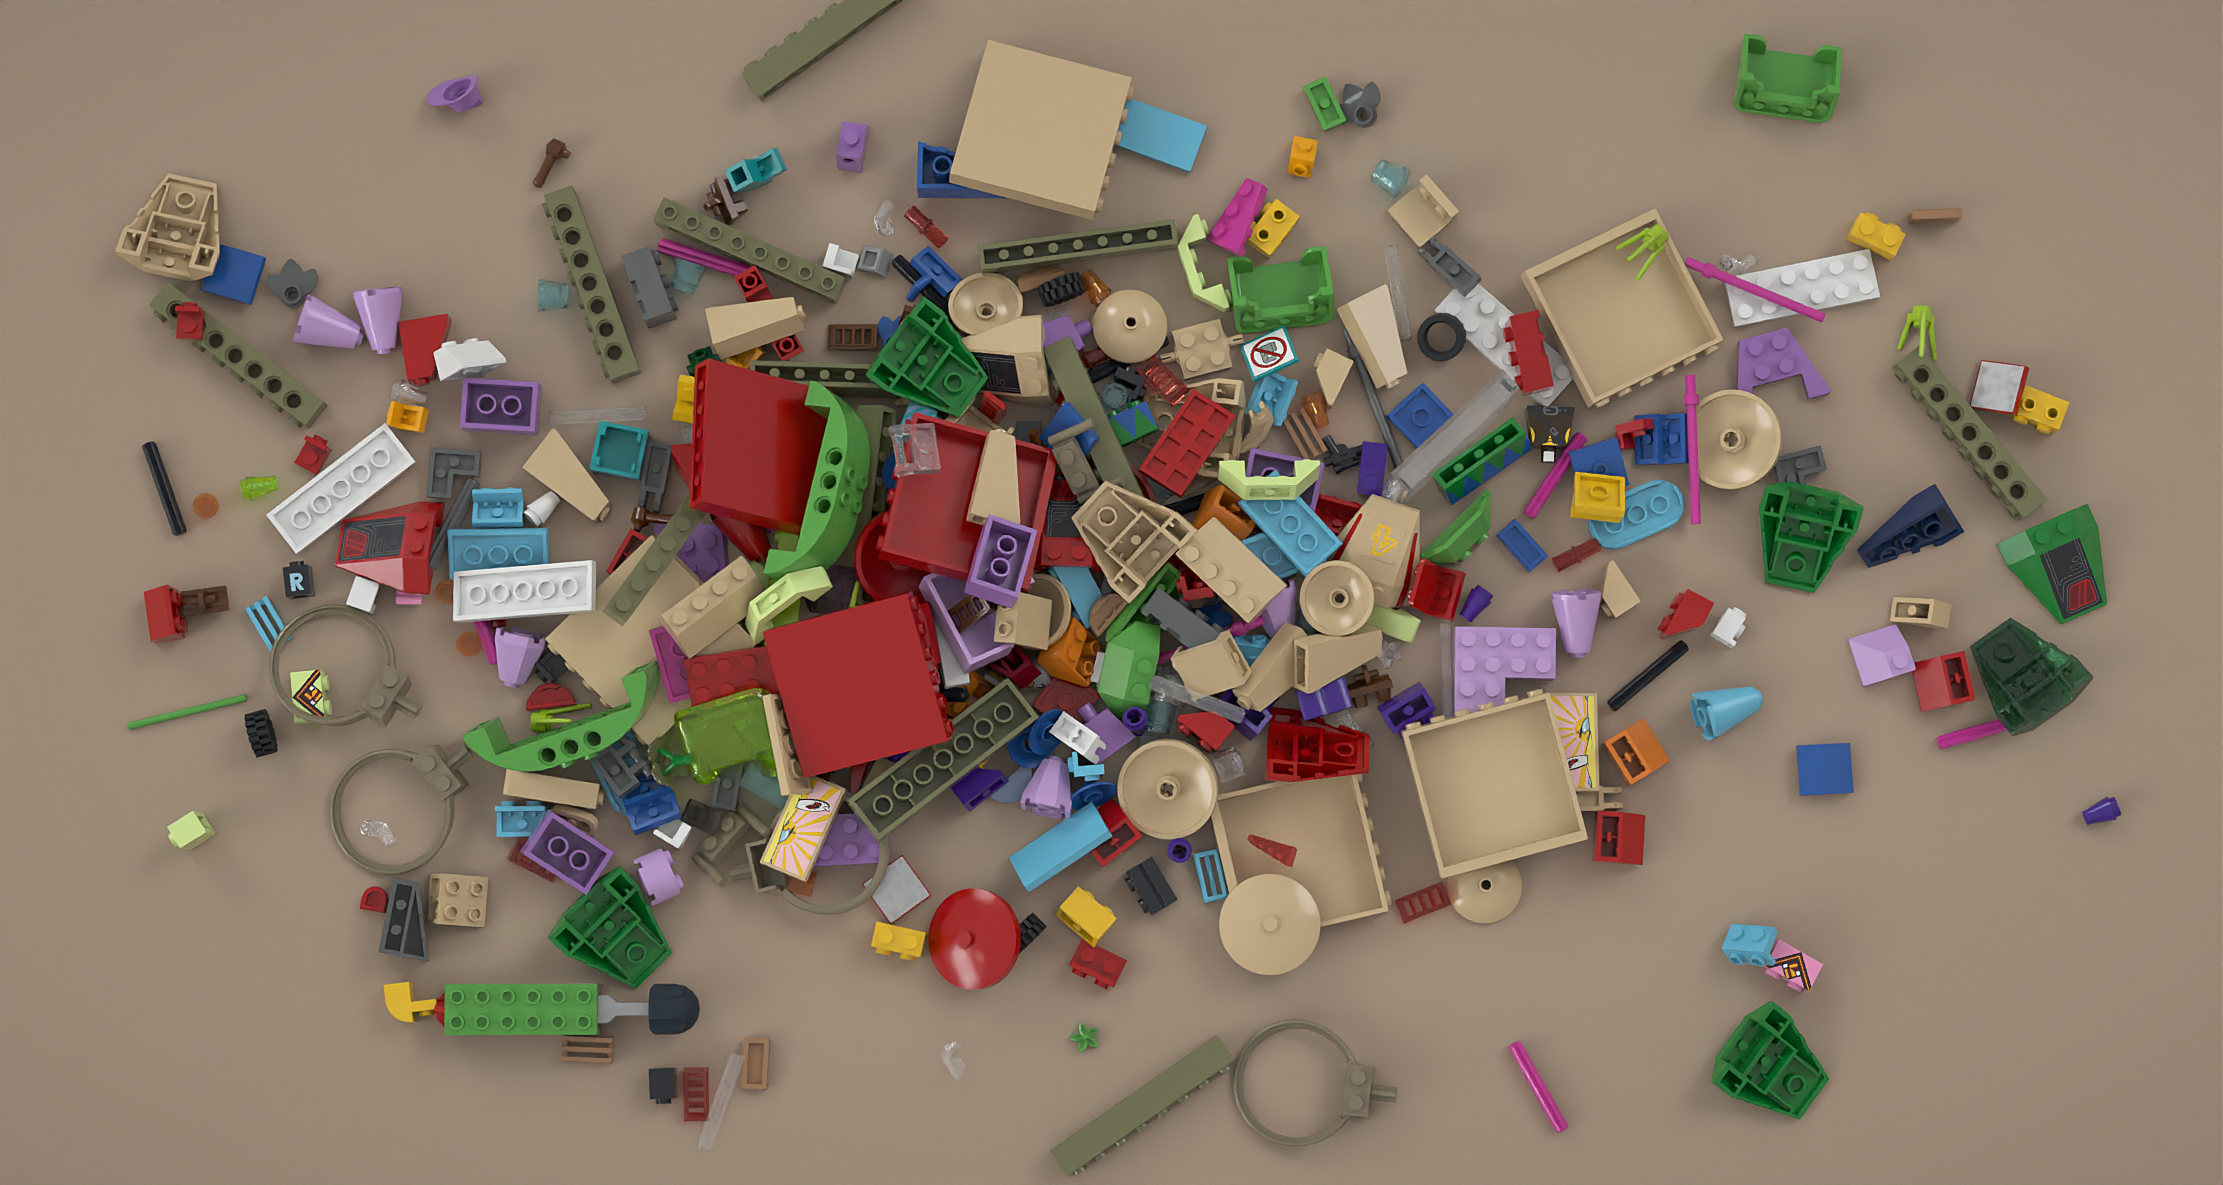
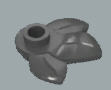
M1370 82L1363 90L1356 85L1345 84L1343 91L1344 104H1340V108L1346 118V122H1355L1363 128L1372 126L1377 120L1376 107L1381 100L1377 85L1374 82ZM1364 111L1369 112V118L1367 120L1362 119V113Z
M289 259L283 266L280 275H268V286L272 293L281 297L282 302L287 307L297 308L304 303L306 294L315 289L318 280L316 269H309L303 272L294 260ZM292 292L298 293V297L295 300L289 298Z

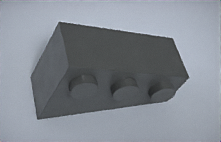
M1160 588L1156 590L1141 611L1142 614L1157 622L1162 629L1170 632L1189 649L1214 641L1221 632L1226 631L1217 623L1209 624L1207 622L1209 617L1197 609L1196 612L1191 610L1192 604L1189 601H1184L1182 596L1176 599Z

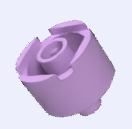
M660 848L633 860L634 865H640L637 874L647 897L653 896L654 898L650 902L652 906L681 894L680 889L684 885L679 874L674 875L670 866L674 862L668 850L663 852Z

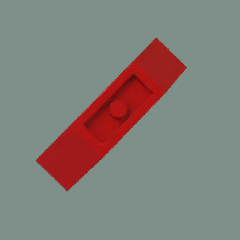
M755 265L734 276L748 303L774 299ZM795 334L771 342L781 361H788L804 351Z

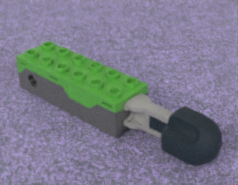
M445 984V992L434 1006L435 1019L444 1027V1035H602V1023H612L619 1016H648L649 1028L654 1035H672L684 1033L692 1028L698 1020L700 1012L699 1001L694 992L686 986L679 984H654L650 988L649 1003H619L611 995H602V984Z

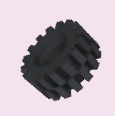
M1079 272L1060 275L1037 287L1044 307L1059 305L1062 302L1075 299L1086 292Z
M262 709L245 714L246 732L249 736V743H251L254 755L258 758L276 753L278 751L277 739L267 710Z
M1033 912L1019 924L1021 932L1019 954L1047 927Z

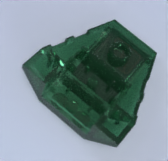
M2009 618L1970 646L1996 718L2011 736L2035 730L2073 703L2093 680V676L2078 658L2061 651L2055 644L2048 643L2038 637L2035 632L2012 618Z

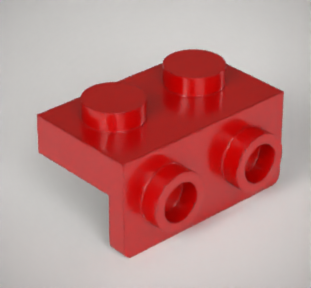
M1319 494L1315 514L1338 536L1363 505L1357 502L1337 499L1331 495Z

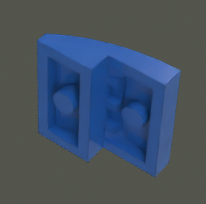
M220 244V255L214 273L204 278L201 290L206 293L226 297L233 301L252 305L267 258Z
M1686 413L1635 415V420L1652 419L1654 429L1646 430V435L1635 437V465L1689 464Z
M1850 743L1796 746L1800 796L1854 793Z
M644 775L638 777L637 779L641 785L622 798L635 835L682 818L672 786H663L657 783L653 777L647 779Z

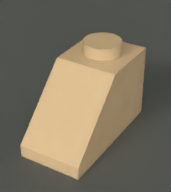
M1327 348L1324 354L1319 353L1313 366L1317 367L1315 375L1326 406L1332 409L1354 361Z
M1614 560L1606 565L1601 589L1602 604H1600V608L1607 618L1611 616L1614 620L1641 601Z
M1893 597L1890 622L1924 628L1948 629L1952 605L1936 599Z

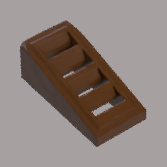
M877 324L828 325V350L877 351ZM835 331H840V344H835ZM845 331H850V344H845ZM855 331H860L859 344H855ZM865 332H870L869 344H864Z
M968 595L947 612L958 633L961 634L997 611L994 602ZM976 600H979L983 607L981 611L975 602ZM970 604L976 613V615L974 616L968 608V605ZM962 609L965 611L967 617L969 618L968 621L964 619L962 613L960 612ZM955 614L962 624L960 627L957 626L952 617Z

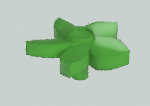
M1080 1022L1078 1027L1079 1033L1073 1034L1069 1038L1074 1042H1079L1078 1048L1081 1053L1086 1049L1087 1044L1090 1047H1098L1097 1041L1093 1038L1097 1034L1098 1028H1090L1087 1031L1086 1026Z

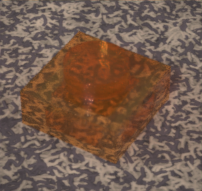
M811 871L807 882L790 876L787 888L792 893L812 897L818 873Z

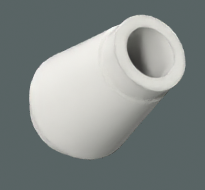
M549 491L526 506L527 510L523 514L534 526L538 527L546 522L557 507V504L561 501L555 493Z

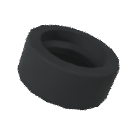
M1437 313L1428 317L1421 324L1417 332V343L1426 357L1434 361H1446L1454 358L1462 351L1466 343V331L1463 323L1457 317L1449 313ZM1446 323L1454 329L1456 342L1450 350L1445 352L1437 351L1429 345L1427 335L1429 329L1434 324Z

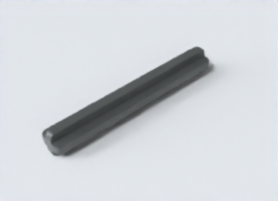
M471 478L466 479L432 544L429 565L433 570L437 568L448 547L447 530L458 528L473 500L472 490L479 489L480 484Z

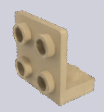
M1426 174L1419 180L1415 188L1388 210V213L1418 247H1422L1453 221L1459 211Z
M430 873L426 924L484 927L488 878Z

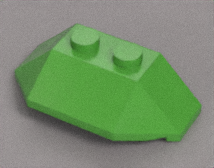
M1486 489L1420 554V560L1425 558L1437 565H1454L1458 560L1463 563L1472 554L1469 549L1475 543L1480 546L1490 536L1487 531L1491 527V492Z
M1166 561L1148 580L1147 585L1124 607L1107 627L1105 641H1110L1134 621L1159 625L1151 618L1142 614L1141 611L1158 588L1176 599L1183 596V594L1178 593L1177 579H1180L1181 573Z
M1134 621L1129 627L1107 642L1097 692L1116 718L1122 719L1124 712L1131 707H1139L1145 711L1148 705L1159 658L1160 625Z

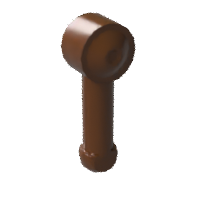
M555 138L548 142L546 146L547 156L533 181L535 187H543L555 160L560 158L568 159L571 152L566 149L564 142Z
M635 507L631 517V522L634 524L633 530L640 532L649 523L667 524L674 514L651 513L646 508Z

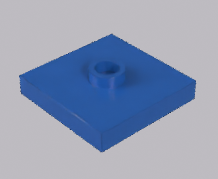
M1423 382L1386 416L1420 453L1457 419Z
M1070 402L1064 403L1040 435V438L1047 447L1053 449L1048 442L1049 436L1085 420ZM1093 429L1075 436L1085 457H1087L1100 439Z
M1616 437L1568 451L1574 475L1575 472L1625 477V486L1630 485Z

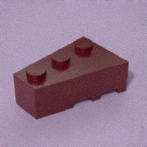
M1014 644V647L1007 656L984 665V667L1002 678H1009L1020 689L1025 688L1042 674L1021 646Z

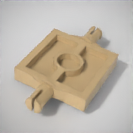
M1220 319L1172 331L1175 343L1174 352L1162 354L1160 358L1170 357L1169 359L1162 360V365L1177 361L1185 380L1231 368L1230 347L1244 344L1243 339L1233 341L1243 338L1242 334L1227 337L1223 332Z

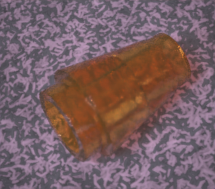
M1090 269L1080 276L1090 303L1099 307L1101 302L1111 295V289Z
M1317 391L1301 397L1303 401L1301 405L1315 428L1318 429L1329 425L1325 396H1322L1321 392Z

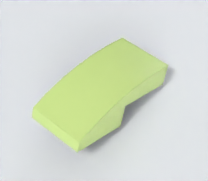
M1374 604L1372 614L1366 623L1382 629V632L1411 643L1414 640L1421 620L1401 608L1395 611L1392 608H1383Z

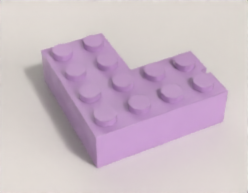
M932 573L923 577L918 587L925 601L930 602L933 616L963 673H969L1007 656L1014 647V644L994 641L997 612L995 611L959 634L947 611L970 595L964 593L966 582ZM1033 578L1031 579L1029 591L1035 583ZM976 600L975 602L981 611L983 607L979 600ZM971 604L968 605V608L970 609L972 615H976ZM962 609L960 612L962 613L964 619L968 621L969 618L967 617L965 611ZM955 614L952 617L957 626L960 627L962 624Z
M1455 627L1453 629L1452 717L1455 716L1454 712L1469 708V712L1479 710L1478 705L1493 702L1494 706L1504 703L1505 680L1553 681L1556 674V628Z

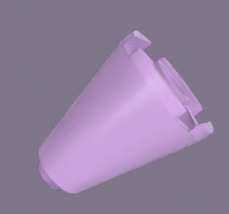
M402 286L353 291V298L371 349L377 350V354L392 353V348L397 347L398 322H400L403 296Z
M308 294L292 341L302 344L354 349L355 344L361 345L365 332L360 330L362 325Z
M1575 589V591L1568 592L1567 590L1551 592V599L1565 652L1570 653V657H1585V653L1591 650L1602 597L1599 590Z

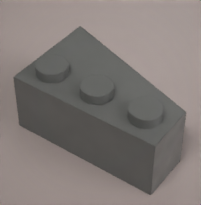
M646 246L622 255L624 266L647 327L650 329L677 319L675 312L679 309L674 296L671 298L668 296L666 289L670 288L666 274L661 275L658 266L662 265L658 252H652L650 246Z
M393 878L379 953L429 962L419 882Z

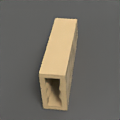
M1384 284L1337 308V311L1376 388L1386 385L1387 389L1401 382L1399 377L1407 374L1389 289Z
M794 297L705 309L712 343L721 360L804 331L803 320L807 319L803 306H797Z
M552 428L522 468L596 524L599 520L604 521L611 512L609 508L611 506L610 501L562 436Z
M990 430L986 437L966 521L984 525L990 514L1020 524L1015 436L1009 435L1005 430Z
M1284 622L1250 666L1252 673L1245 684L1232 689L1241 707L1246 710L1251 708L1261 712L1293 686L1294 639L1307 636L1302 628Z
M1365 623L1359 630L1344 636H1330L1320 633L1294 639L1293 687L1308 694L1313 693L1380 655L1383 642L1382 629Z
M509 769L506 771L503 794L506 796L598 810L599 805L604 804L605 791L602 790V785Z

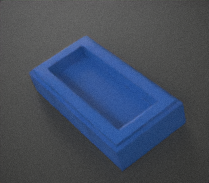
M1516 519L1496 535L1529 573L1548 557L1547 553Z

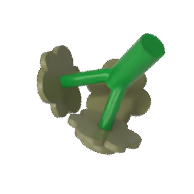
M667 736L657 737L650 744L647 751L650 755L649 760L654 762L651 774L657 783L671 787L673 786V776L679 774L682 777H686L689 775V767L693 765V757L685 749H681L678 752L675 750L668 752L669 746L667 744L669 738ZM664 756L668 757L667 759H665L664 764H663V763H659V764L656 763V762L662 761V759L664 758Z

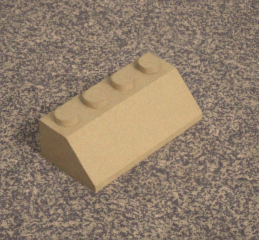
M1213 517L1202 526L1176 553L1193 572L1247 623L1254 622L1287 586L1216 517Z
M741 555L662 614L658 620L688 659H690L747 616L749 602L764 592L765 589L757 574Z

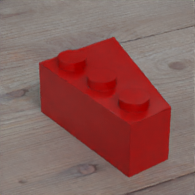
M1539 310L1509 316L1505 323L1506 328H1502L1505 343L1509 342L1511 352H1508L1511 367L1515 366L1517 376H1514L1517 391L1521 390L1522 396L1552 390L1554 387L1548 355H1546L1543 344L1545 340L1544 334L1540 332L1537 319L1540 317Z

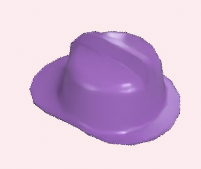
M469 75L464 78L442 82L427 95L428 104L431 106L447 105L458 113L480 106L483 100L476 86L478 77L476 75Z

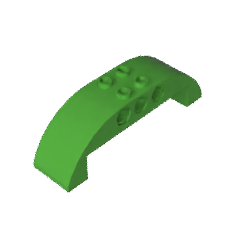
M810 381L805 405L828 421L796 552L769 549L764 574L776 581L787 573L822 566L825 571L828 570L840 557L854 532L858 514L862 509L864 489H866L868 484L870 444L863 421L847 402L816 381Z
M656 660L636 667L621 678L630 700L628 703L513 744L509 743L500 718L497 717L475 725L462 735L463 740L485 760L497 766L516 771H539L558 765L565 768L575 764L576 760L582 757L584 760L591 759L599 755L598 752L605 750L606 747L623 737L644 717L656 694L659 679L658 662Z

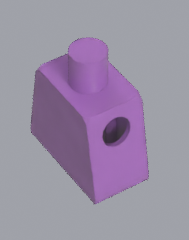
M842 122L836 155L838 169L862 173L870 126Z
M1069 315L1044 322L1045 340L1043 348L1070 336L1078 352L1081 353L1085 349L1081 338L1092 333L1093 329L1087 319L1074 325Z
M1090 702L1077 710L1085 721L1083 725L1099 735V739L1106 744V749L1099 747L1095 751V754L1100 759L1096 765L1135 738L1134 734L1107 708L1097 713Z

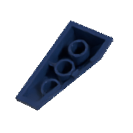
M1933 484L1914 495L1865 541L1857 551L1869 568L1895 560L1900 554L1909 551L1912 554L1920 552V548L1933 544L1934 547L1943 545L1962 534L1964 530L1936 484Z

